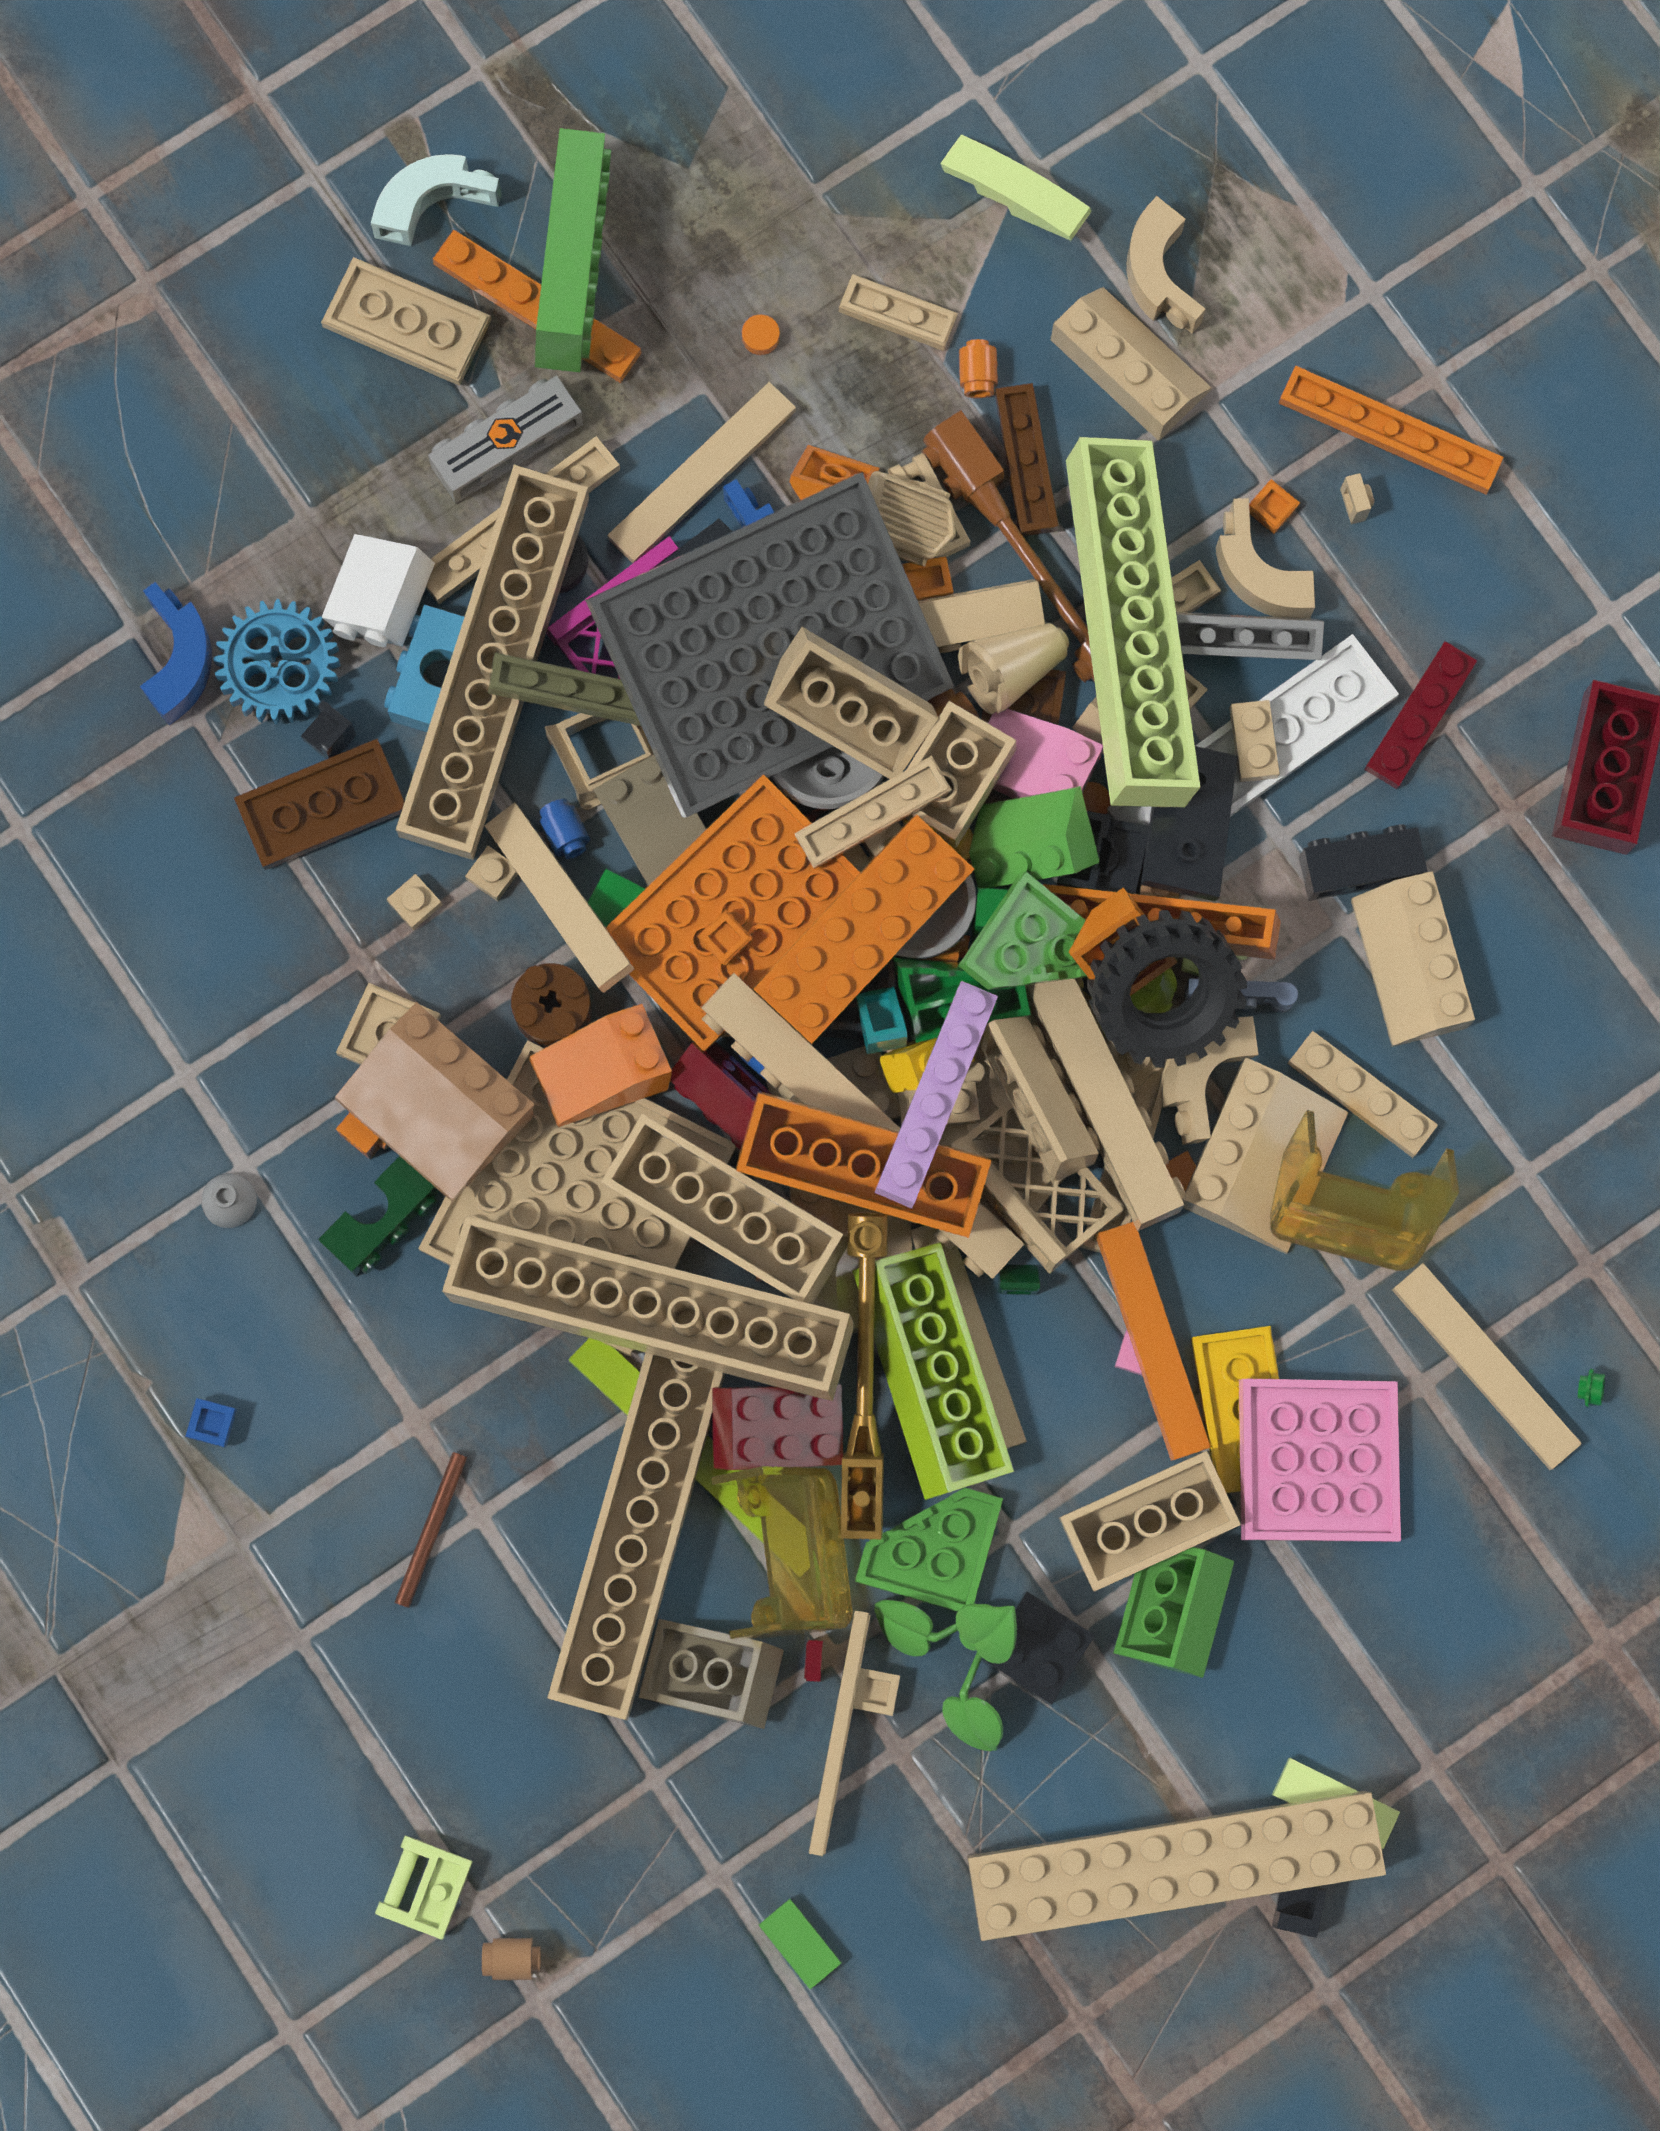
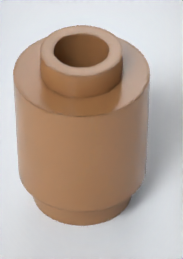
M493 1938V1943H483V1976H492L493 1980H532L533 1972L541 1971V1946H533V1938Z

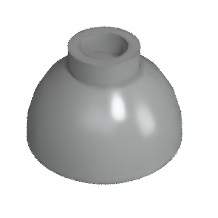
M226 1173L214 1177L207 1183L202 1193L201 1204L204 1214L213 1224L223 1228H234L244 1224L251 1218L256 1208L257 1197L254 1187L247 1179L237 1174Z

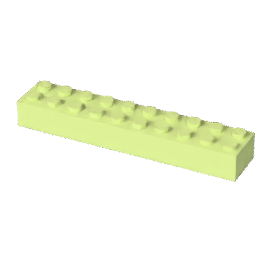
M1080 437L1066 459L1110 804L1111 806L1185 807L1200 789V780L1153 443L1148 440Z

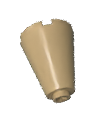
M1047 623L970 641L959 649V668L962 675L967 672L969 673L973 684L967 686L978 705L987 713L993 714L997 712L998 714L1010 707L1066 658L1069 640L1066 633L1060 627L1056 628L1053 624Z

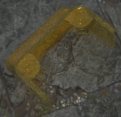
M1306 1110L1282 1155L1270 1211V1229L1276 1238L1395 1271L1408 1270L1419 1262L1459 1194L1454 1150L1446 1148L1431 1176L1418 1172H1407L1398 1176L1393 1181L1389 1190L1319 1171L1322 1166V1153L1317 1147L1314 1112Z
M762 1466L713 1476L712 1485H737L739 1506L748 1516L761 1518L770 1593L769 1597L759 1598L754 1604L751 1614L754 1627L729 1631L730 1639L771 1638L846 1628L852 1619V1602L844 1538H841V1512L838 1487L833 1474L826 1468Z

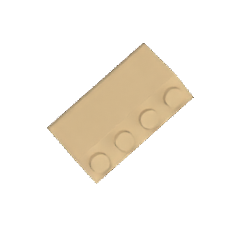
M1104 287L1079 298L1053 324L1051 341L1158 441L1211 391V387Z
M801 627L780 659L764 705L889 779L904 771L939 719L932 704L804 627Z
M1433 871L1398 879L1353 897L1351 903L1392 1047L1467 1029L1473 1023L1475 1017Z
M1027 1016L994 1020L987 1024L981 1048L1008 1100H1010L1022 1127L1030 1138L1033 1148L1041 1159L1042 1165L1052 1184L1095 1164L1099 1154L1097 1150L1100 1149L1098 1138L1091 1127L1085 1128L1079 1117L1082 1114L1080 1104L1073 1093L1067 1094L1061 1082L1064 1080L1062 1070L1055 1059L1049 1060L1043 1048L1046 1046V1042L1037 1025L1031 1026Z
M1207 1451L1059 1517L1093 1592L1241 1525Z

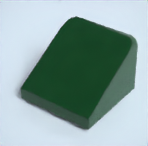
M1006 1264L998 1272V1293L1036 1295L1040 1290L1039 1271L1036 1265Z

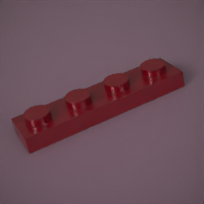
M1444 641L1364 770L1393 788L1398 789L1477 660Z

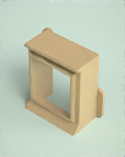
M579 713L558 724L545 726L547 739L550 745L553 744L576 791V797L582 809L591 810L601 805L593 789L654 755L642 726L631 724L645 754L592 779H589L569 736L607 719Z

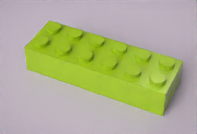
M941 1242L875 1260L874 1341L924 1499L927 1500L1014 1472ZM859 1268L852 1270L859 1291Z

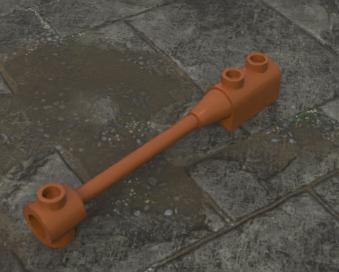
M962 410L937 425L925 436L923 442L927 447L921 450V452L926 456L933 470L941 466L948 477L943 480V484L954 500L962 496L967 503L970 502L995 527L1001 530L1081 643V646L1074 653L1078 660L1072 664L1076 674L1084 683L1090 679L1094 681L1088 627L1010 518L1011 514L997 489V486L1003 483L1004 469Z

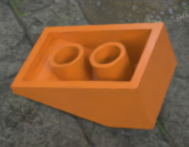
M643 1004L606 1015L531 1055L529 1058L558 1127L667 1091L672 1074L670 1065Z

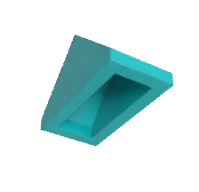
M894 987L859 993L856 996V1002L867 1054L906 1047L907 1030Z

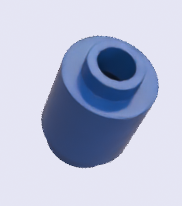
M564 798L545 805L539 812L542 817L540 824L554 854L571 859L584 853L590 837L575 806L570 805L568 800Z

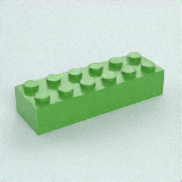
M564 128L559 130L536 326L535 368L580 373L582 358L589 359L591 331L594 321L595 295L599 276V259L601 258L606 197L610 178L611 149H604L605 133Z

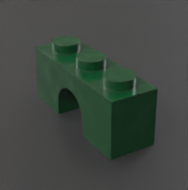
M400 1156L374 1181V1184L386 1195L388 1200V1209L384 1217L373 1224H362L345 1211L318 1239L356 1277L362 1271L365 1274L369 1273L382 1259L379 1253L389 1243L394 1246L400 1242L410 1230L407 1224L417 1214L423 1217L437 1202L434 1196L439 1192L438 1189Z

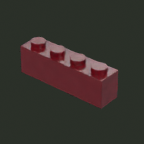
M693 1042L671 1069L670 1081L675 1085V1089L680 1095L693 1101L703 1111L704 1117L712 1124L724 1130L731 1137L732 1143L741 1150L758 1091L770 1095L773 1094L717 1042L707 1051H703Z

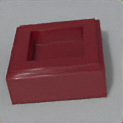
M809 1640L806 1642L804 1672L806 1682H820L823 1641Z

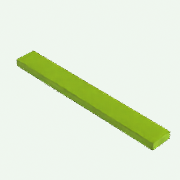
M588 1338L568 1359L569 1362L628 1416L640 1372L615 1348L599 1340ZM707 1436L696 1481L792 1572L801 1578L827 1550V1547L745 1470L714 1468L713 1440Z

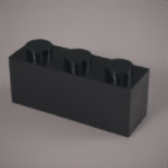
M1404 824L1383 829V834L1369 836L1367 831L1355 832L1345 836L1346 840L1331 843L1330 838L1313 840L1307 843L1308 847L1304 848L1299 856L1308 901L1373 890L1398 879L1428 872L1418 827L1406 829Z

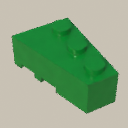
M892 957L907 1031L916 1043L938 1038L961 981L998 996L987 1024L994 1020L1031 1015L1025 985L988 990L958 966L960 963Z

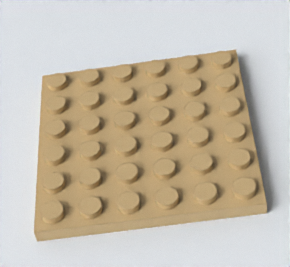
M527 1040L507 1081L535 1104L532 1120L453 1202L445 1197L418 1248L419 1251L450 1266L465 1217L469 1216L675 1269L691 1236L603 1184L601 1180L642 1114L729 1165L737 1147L732 1141L645 1098L558 1127L529 1060L531 1055L544 1048ZM603 1342L630 1357L634 1349Z

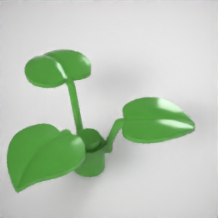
M881 1600L874 1604V1611L883 1634L893 1647L904 1654L915 1657L923 1656L931 1648L930 1641L937 1642L957 1631L960 1633L961 1643L966 1648L973 1651L977 1650L960 1690V1698L947 1697L943 1702V1716L952 1733L964 1743L976 1749L996 1751L1003 1737L1002 1720L995 1708L988 1702L977 1697L969 1698L968 1692L982 1658L988 1662L1000 1664L1006 1662L1012 1656L1017 1638L1015 1607L968 1604L957 1612L955 1624L934 1633L931 1632L933 1628L932 1620L921 1609L900 1601Z

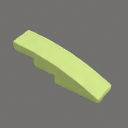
M960 135L940 163L944 172L973 184L978 194L1008 206L1011 215L1070 241L1092 212L1089 206L1056 184L996 150L964 135Z

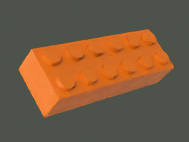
M916 814L761 978L752 990L808 1043L812 1044L972 873L974 868Z
M758 1091L736 1171L969 1238L991 1160L985 1156L939 1143L913 1207L909 1208L874 1193L899 1133L898 1131Z

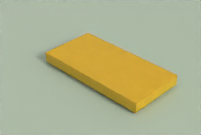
M1271 1326L1191 1338L1206 1434L1211 1446L1209 1448L1210 1459L1226 1494L1241 1492L1239 1380L1279 1379Z

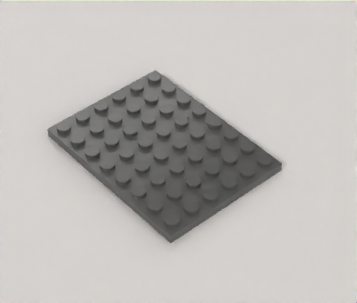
M863 472L857 473L585 600L682 818L689 817L752 786L763 774L769 778L833 747V745L764 705L780 659L801 627H804L925 701L954 687Z

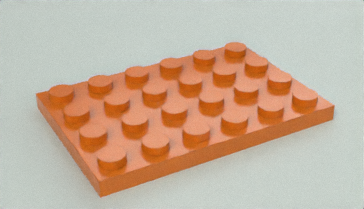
M764 774L606 927L635 968L629 975L703 1051H707L726 1032L723 1030L718 1035L702 1020L707 1014L701 1009L706 1001L733 973L752 989L860 874L843 854L816 869L813 868L795 837L796 832L812 823ZM725 910L754 939L726 966L697 937Z

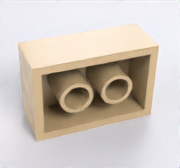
M949 701L907 769L932 756L950 786L951 792L905 819L909 821L917 814L943 840L952 847L957 848L1014 755L1016 740Z

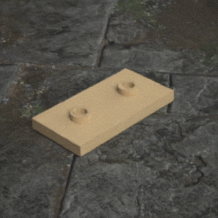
M353 257L321 324L323 328L460 386L488 329L491 316Z

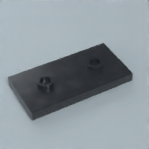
M1195 746L1200 789L1185 807H1151L1141 885L1216 902L1221 892L1238 756Z

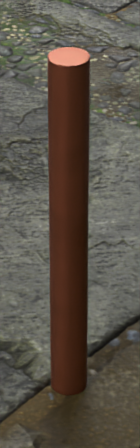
M452 1452L394 1602L396 1604L410 1608L466 1463L467 1457Z

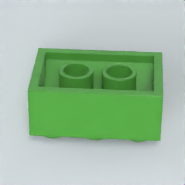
M1081 786L982 805L979 810L969 851L978 888H992L1013 884L1018 875L1025 871L1036 880L1074 874L1099 863Z
M1191 1547L1136 1572L1113 1653L1168 1670L1203 1678L1234 1561L1204 1549Z

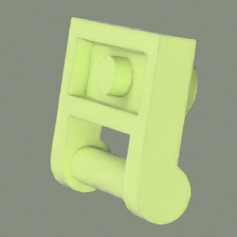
M405 1835L400 1846L404 1850L384 1902L379 1901L375 1914L443 1940L473 1861ZM421 1855L429 1858L410 1911L407 1912L400 1909L399 1906L418 1856Z

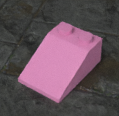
M1009 709L998 714L997 712L993 713L988 722L991 726L1016 740V751L993 787L994 790L1012 799L1081 786L1083 794L1101 758L1102 744L1068 728Z

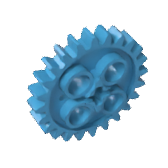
M276 599L274 608L268 610L264 601H260V612L256 614L250 607H245L248 618L243 621L234 615L232 618L236 625L235 630L225 627L222 629L228 642H216L218 650L224 653V655L213 657L215 664L223 667L215 672L218 681H226L220 689L224 695L232 694L229 701L233 707L243 703L242 712L244 716L247 717L256 710V717L261 723L267 714H271L274 724L279 723L281 714H286L289 721L293 723L295 719L294 712L300 710L305 717H308L307 705L312 703L318 707L317 705L320 703L318 695L320 693L331 696L332 692L326 682H338L337 674L330 670L341 666L339 658L331 656L339 651L337 643L328 642L334 637L330 628L321 630L325 624L321 616L310 621L312 612L309 607H306L298 614V607L295 601L290 603L287 610L283 609L280 599ZM262 636L268 639L267 644L261 649L254 650L249 648L250 642L256 637ZM295 637L307 639L306 644L301 649L291 650L288 648V643ZM282 656L283 660L279 661L278 667H272L271 663L276 661V657ZM245 659L254 660L253 662H249L247 664L243 663ZM307 659L311 660V663L309 665H303L302 663H300L306 661ZM261 673L267 676L266 681L261 686L252 687L248 685L249 679L254 674ZM293 674H303L305 676V681L298 687L286 685L288 678Z

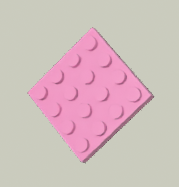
M1289 1379L1239 1380L1241 1540L1400 1542L1398 1382Z

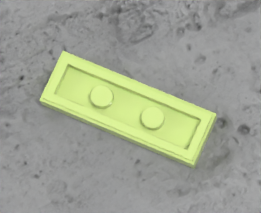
M1288 1758L1272 1795L1287 1803H1294L1358 1791ZM1373 1799L1381 1849H1384L1400 1812Z

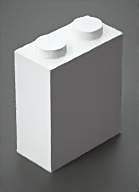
M354 534L322 618L334 627V634L344 639L353 641L357 636L378 647H386L387 643L403 647L435 562L418 547Z

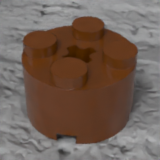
M556 963L531 966L518 979L513 988L511 1008L516 1024L521 1033L530 1042L542 1048H546L590 1024L592 1004L587 986L581 976L567 966ZM551 999L557 1000L560 1008L554 1007L552 1013H547L543 1004H549Z

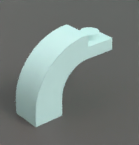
M446 154L418 160L399 171L381 192L371 220L374 238L411 246L420 216L429 206L440 200L457 198L498 207L502 194L499 178L484 170L469 172L466 156Z

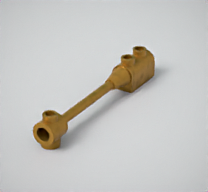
M858 1212L848 1214L847 1255L859 1257L857 1413L854 1414L847 1451L842 1457L841 1538L881 1540L883 1534L884 1454L881 1452L875 1414H873L875 1257L887 1256L888 1215L883 1213Z

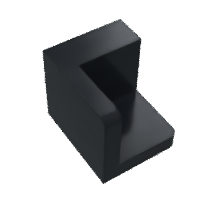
M322 700L317 705L320 714L301 735V738L321 756L328 759L341 754L355 738L356 732L348 719Z
M1310 1887L1279 1892L1272 1927L1317 1938L1326 1889Z

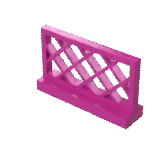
M670 536L585 600L653 569L679 548ZM584 600L549 626L546 635L555 646L557 645L576 670L590 673L583 663L592 664L591 673L596 674L597 665L613 668L615 666L613 661L598 660L599 644L602 637L598 628L596 632L586 631L596 623ZM578 636L596 638L593 659L577 657L568 644Z

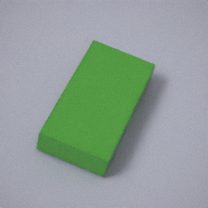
M790 1898L758 1924L809 1989H812L841 1964V1961Z

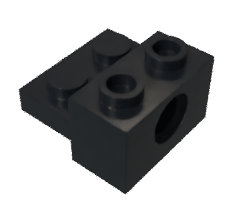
M1087 811L1099 863L1074 874L1058 876L1057 886L1118 892L1124 887L1129 894H1137L1144 866L1149 826L1114 820L1111 815Z

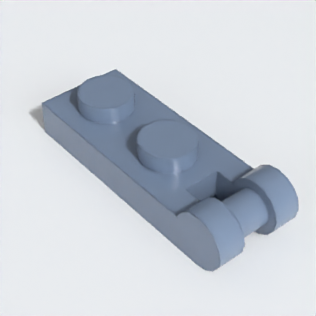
M1188 979L1185 985L1184 1002L1191 997L1198 986L1199 979ZM1247 981V988L1241 989L1247 1001L1245 1009L1238 1010H1253L1259 1004L1270 1005L1276 1012L1284 1013L1290 1010L1297 1000L1298 991L1293 984L1287 982Z

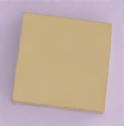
M368 983L336 1054L361 1065L388 1030L415 1002ZM422 1006L439 1021L440 1013Z

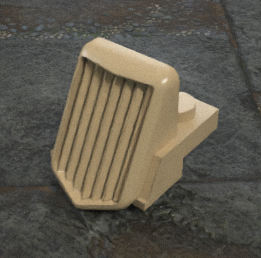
M879 471L871 474L868 486L899 559L925 567L927 560L937 556L956 536L954 511L949 500L950 493L919 481Z

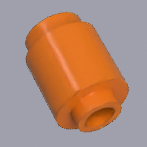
M983 339L967 341L966 346L959 349L960 387L964 389V396L969 398L991 397L994 395V387L998 385L997 348L989 345V341Z

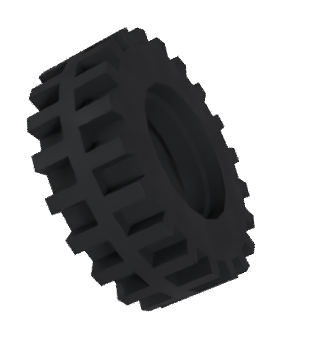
M1168 910L1159 911V920L1149 922L1146 915L1143 914L1136 917L1139 926L1128 931L1123 924L1116 929L1120 938L1114 944L1107 940L1103 942L1100 948L1105 957L1102 961L1093 959L1090 968L1095 975V979L1087 980V989L1092 996V999L1089 1000L1091 1008L1108 1041L1111 1040L1116 1050L1121 1055L1128 1051L1135 1063L1142 1065L1145 1058L1150 1057L1155 1068H1164L1165 1059H1174L1177 1066L1186 1065L1185 1056L1195 1052L1201 1059L1208 1055L1204 1047L1213 1041L1221 1046L1226 1041L1222 1031L1226 1026L1236 1029L1240 1021L1234 1011L1235 1009H1245L1247 1002L1241 992V989L1247 988V980L1241 972L1243 968L1220 930L1215 931L1211 923L1203 917L1197 923L1190 912L1181 911L1179 919H1173ZM1167 957H1184L1191 960L1197 966L1200 975L1198 986L1191 997L1179 1007L1163 1013H1145L1138 1010L1132 1003L1130 996L1132 984L1139 973L1153 962Z

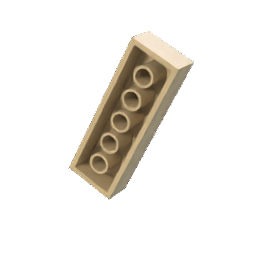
M644 1114L640 1116L601 1180L603 1184L797 1301L809 1304L814 1303L847 1248V1237L741 1172L736 1171V1169Z

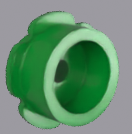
M1590 1369L1588 1376L1580 1375L1578 1399H1584L1586 1407H1589L1590 1404L1602 1405L1605 1374L1594 1373V1369Z

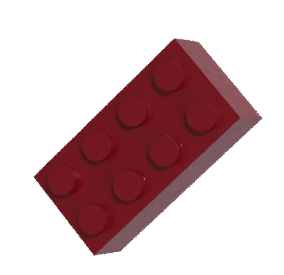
M1593 680L1584 691L1552 837L1625 855L1637 845L1660 742L1659 695Z

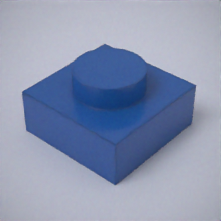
M196 1398L185 1437L226 1448L237 1409Z

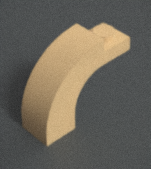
M1156 196L1140 215L1132 233L1126 263L1128 283L1136 302L1151 320L1154 321L1164 311L1168 320L1174 326L1180 329L1185 328L1190 333H1193L1202 323L1206 309L1171 281L1163 264L1164 254L1182 234L1186 219Z
M1249 498L1233 499L1229 512H1224V535H1220L1216 545V556L1225 581L1243 602L1259 612L1273 617L1310 618L1315 609L1313 571H1283L1266 564L1257 555L1251 542Z
M1253 1016L1238 1018L1240 1022L1236 1029L1226 1026L1222 1031L1226 1041L1221 1046L1213 1041L1204 1047L1208 1054L1207 1056L1200 1059L1196 1052L1185 1056L1186 1065L1177 1066L1174 1059H1171L1163 1080L1162 1107L1177 1106L1178 1112L1175 1116V1127L1177 1133L1181 1135L1182 1145L1197 1144L1211 1138L1205 1089L1213 1069L1220 1063L1244 1061L1245 1058L1250 1059L1259 1055Z

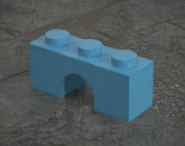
M427 605L423 606L420 616H414L409 630V637L413 639L409 650L402 651L397 664V672L401 674L396 687L390 686L384 706L388 708L391 722L428 732L441 688L428 684L423 679L424 672L433 662L451 660L464 616Z

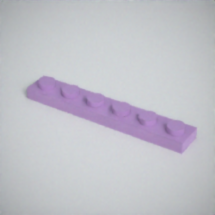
M960 982L874 1193L909 1208L913 1207L998 996L966 982Z

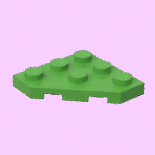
M1025 871L1018 875L958 966L988 990L1086 978L1088 976L1069 953L1086 920Z
M963 1488L882 1534L881 1540L871 1539L865 1544L855 1582L956 1612L965 1605L974 1604L1003 1498Z

